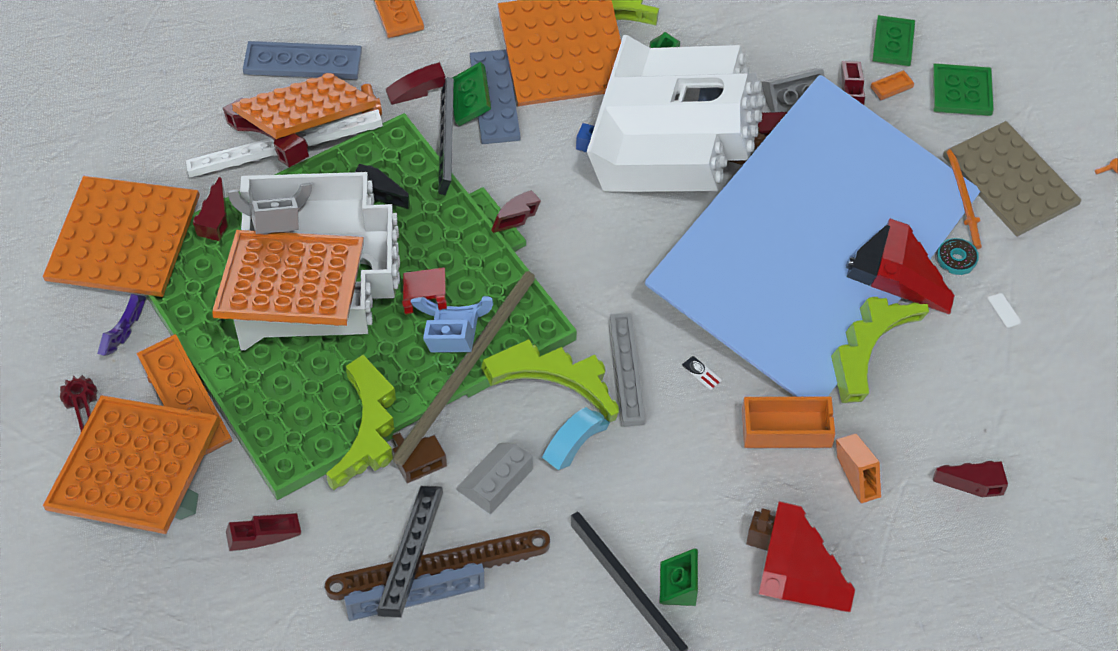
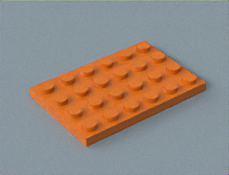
M332 73L323 74V76L318 78H309L305 82L293 83L285 88H276L272 92L260 93L255 97L244 98L239 102L232 103L235 113L275 139L376 107L375 99Z

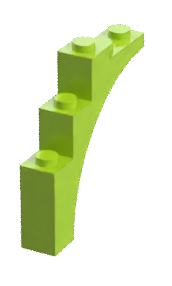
M870 297L860 307L862 320L853 322L846 331L848 345L839 346L831 355L842 403L862 402L869 394L867 380L868 362L877 340L894 327L909 322L922 321L929 313L928 304L915 302L908 305H900L898 303L888 305L887 298Z
M528 339L492 355L482 362L481 369L491 386L523 378L556 382L573 389L585 397L599 410L604 419L610 423L615 421L618 416V404L614 399L610 398L608 387L602 381L606 371L605 366L601 360L597 359L595 354L573 364L570 354L568 352L565 353L562 347L540 356L536 345H532Z
M364 355L346 365L347 378L356 389L362 402V422L358 436L350 450L338 464L326 473L328 485L333 490L339 486L346 485L352 477L363 473L368 466H371L376 471L381 467H386L393 459L392 448L383 437L389 436L395 429L393 417L385 409L396 401L395 388Z

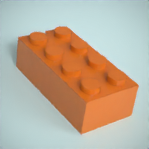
M744 397L742 405L744 448H832L835 438L832 397Z

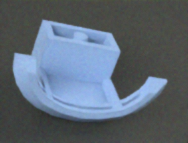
M483 296L482 300L474 305L461 307L447 306V309L438 310V304L424 297L413 298L410 301L418 310L434 316V320H427L423 337L430 352H472L477 319L487 314L493 306V300L489 296Z

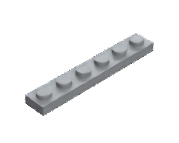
M631 313L610 314L623 426L645 425Z

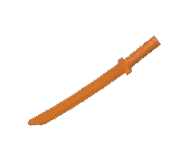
M949 149L947 155L967 216L964 224L970 226L973 245L976 249H980L982 245L977 228L980 217L974 216L958 160Z

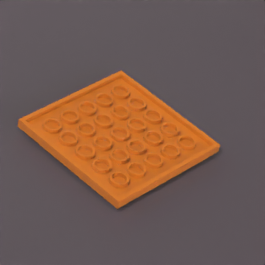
M516 0L498 3V12L517 106L605 94L621 44L612 0Z
M83 176L44 271V280L163 297L200 196L199 191Z
M236 230L213 307V318L347 326L364 246V237L272 232L263 235L256 234L255 231Z
M101 395L50 490L43 507L46 511L166 534L221 421L219 416Z

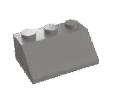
M814 68L762 81L764 96L770 111L788 112L819 75L824 76V70Z
M499 443L458 485L456 490L491 515L533 470V456L517 444Z

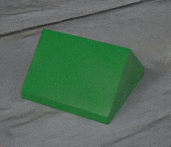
M694 548L660 562V604L696 606L698 594V549Z

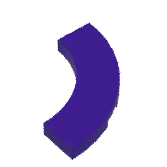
M131 294L119 322L113 329L102 334L97 354L103 356L110 355L117 351V346L120 343L124 344L132 333L131 325L134 321H138L146 296Z

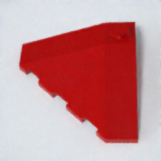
M890 218L887 224L890 226L885 248L877 276L871 283V287L919 304H928V307L950 314L955 297L952 290L943 281L941 273L930 261L928 253L912 233L911 227L908 224Z
M779 501L759 594L851 612L855 588L851 582L848 583L841 573V566L833 554L830 555L824 547V540L815 526L812 527L804 516L806 512L802 506Z

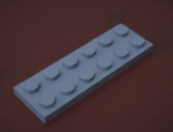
M248 41L243 74L318 78L323 76V74L332 73L340 79H358L362 47L357 45Z
M506 49L470 53L471 67L479 62L485 65L491 110L478 116L481 143L492 144L521 141Z
M470 563L461 569H446L441 571L440 574L419 576L413 581L405 608L484 589L483 565ZM375 586L366 592L354 591L345 596L349 621L378 615L377 608L385 586Z

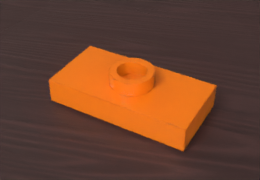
M904 70L871 83V89L880 100L911 89L914 86V82Z

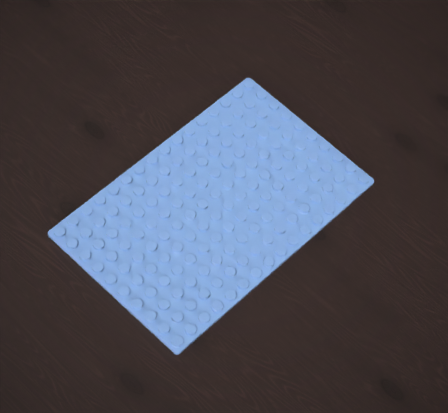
M819 75L649 275L645 285L794 397H828L837 385L831 355L839 346L848 345L846 331L853 322L862 320L860 307L870 297L887 298L888 305L898 303L901 299L899 296L846 277L848 273L846 264L849 257H854L856 252L886 226L891 218L908 224L911 227L912 233L928 253L929 259H931L965 213L953 169L827 78ZM963 177L972 204L980 190L976 185Z

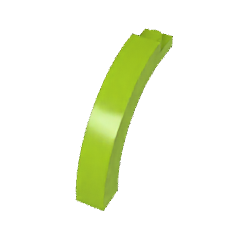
M612 0L616 20H631L656 25L659 8L643 5V0Z

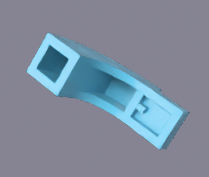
M587 407L581 409L559 429L549 443L542 458L558 470L570 466L583 443L592 435L607 430L610 422L604 419L600 412L591 411Z

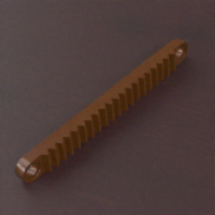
M532 530L422 555L414 580L425 574H430L431 576L440 574L441 571L446 569H461L470 563L482 564L483 569L485 567L490 569L494 565L499 567L503 563L519 562L520 559L528 560L529 557L542 555L549 550L550 536L544 530ZM536 538H542L545 544L538 547L532 542ZM394 562L332 575L325 582L326 594L332 600H343L345 596L354 591L366 592L375 586H386ZM335 583L343 585V589L339 592H333L330 588Z

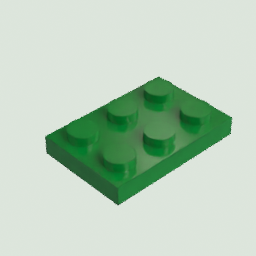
M878 15L872 61L910 66L915 20Z
M482 62L452 77L454 79L453 110L457 125L461 126L491 110L486 69Z

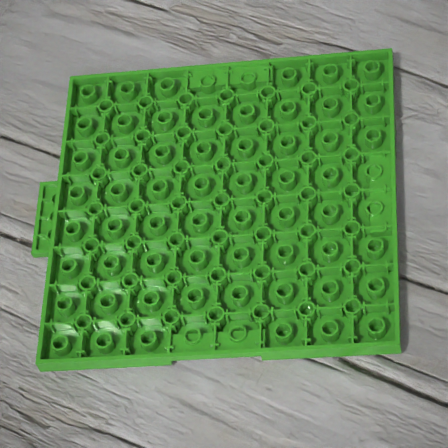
M405 113L382 123V127H378L375 130H367L275 174L355 173L358 165L363 164L378 168L409 193V209L392 205L393 213H397V225L394 226L399 228L397 242L400 255V284H398V289H396L395 298L372 299V325H368V334L264 337L248 349L241 350L234 320L213 318L212 313L236 230H241L242 212L233 206L229 196L225 198L228 227L220 242L197 236L193 220L200 210L194 212L164 296L145 295L170 335H177L195 371L213 397L217 408L277 500L326 475L347 454L358 436L362 422L363 406L356 389L347 378L346 365L364 355L395 388L396 401L390 407L385 408L393 417L395 428L389 436L383 437L387 442L393 439V433L422 417L467 354V352L429 351L423 337L427 320H434V316L428 315L414 306L413 313H404L402 304L403 273L445 267L447 306H470L479 303L483 296L491 297L493 300L492 309L477 319L474 344L523 274L529 271L515 253V251L526 246V240L517 228L514 227L495 233L491 231L501 208L484 187L468 194L452 173L451 183L446 196L439 194V156ZM374 200V205H385V204H386V203H383V202H379V201H375V200ZM360 264L356 282H361V270H372V267L367 264ZM536 278L447 404L464 395L469 398L491 386L481 367L483 360L529 339L532 345H536L540 356H543L577 340V330ZM436 298L427 299L435 304H438Z

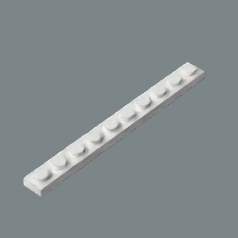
M374 110L296 132L295 134L303 137L308 146H315L329 140H337L344 136L356 135L359 132L375 130L383 125L379 110ZM268 138L186 160L189 177L202 176L205 173L221 171L232 166H240L250 161H259L269 156H277L274 147V140Z

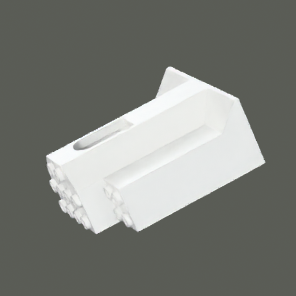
M623 35L587 149L588 156L603 192L718 191L720 183L723 182V170L727 166V161L749 159L751 152H754V139L758 136V123L762 120L761 111L762 107H765L766 99L762 95L761 82L758 81L756 73H750L749 67L746 66L745 53H742L740 45L649 48L630 36ZM719 87L723 89V93L712 101L683 102L687 88ZM676 94H680L678 100H675Z
M367 172L241 176L240 195L250 203L260 200L291 198L298 191L301 184H312L308 200L298 208L299 230H293L288 233L364 237L360 264H367L372 267V270H361V282H356L347 326L233 319L241 350L248 349L264 337L368 334V325H372V299L395 298L396 289H398V284H400V255L397 242L399 228L394 226L397 225V213H393L392 204L374 205V194H370L373 192L372 180L368 181ZM242 213L241 230L255 231L251 216Z

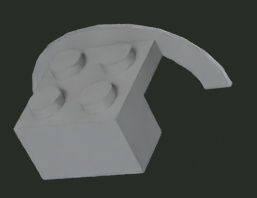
M301 184L298 191L291 198L260 200L250 203L241 197L238 190L228 191V196L237 210L251 216L256 234L288 233L293 230H299L298 208L308 200L312 184Z

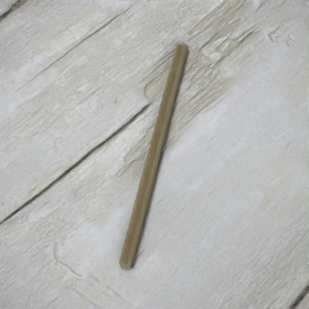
M526 271L473 344L472 352H467L394 454V463L400 466L404 465L534 282L535 275Z

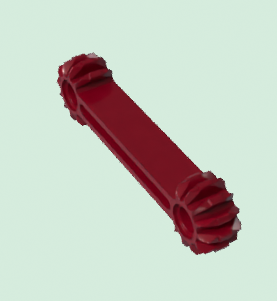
M73 375L71 381L65 380V385L60 386V399L67 409L75 407L82 432L84 422L81 409H86L89 419L91 415L89 404L90 402L97 401L96 394L98 390L90 378L86 379L81 375L77 379Z

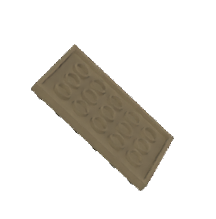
M1007 121L949 148L958 160L963 177L977 186L980 190L978 195L1016 237L1081 203V198ZM947 149L944 151L943 157L951 165L949 157L947 155V151L949 149Z

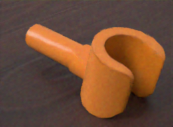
M1114 158L1109 165L1096 169L1095 173L1099 174L1111 169L1118 173V158Z

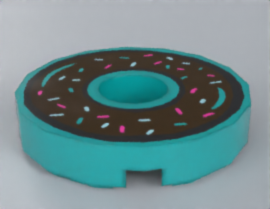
M960 238L944 241L937 252V261L940 267L949 270V273L955 275L970 273L976 267L979 260V253L976 247L969 241ZM958 254L962 256V259H956L953 255Z

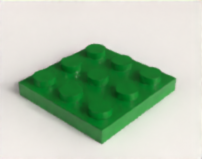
M933 64L934 112L993 115L991 67Z

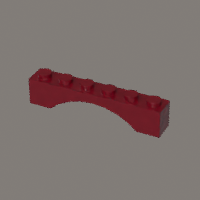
M240 98V99H238V100H236V101H234V102H232V103L239 102L241 99H244V98ZM232 103L223 107L227 124L235 130L261 133L274 140L278 160L289 168L309 157L307 151L308 144L303 137L293 133L275 139L235 113Z

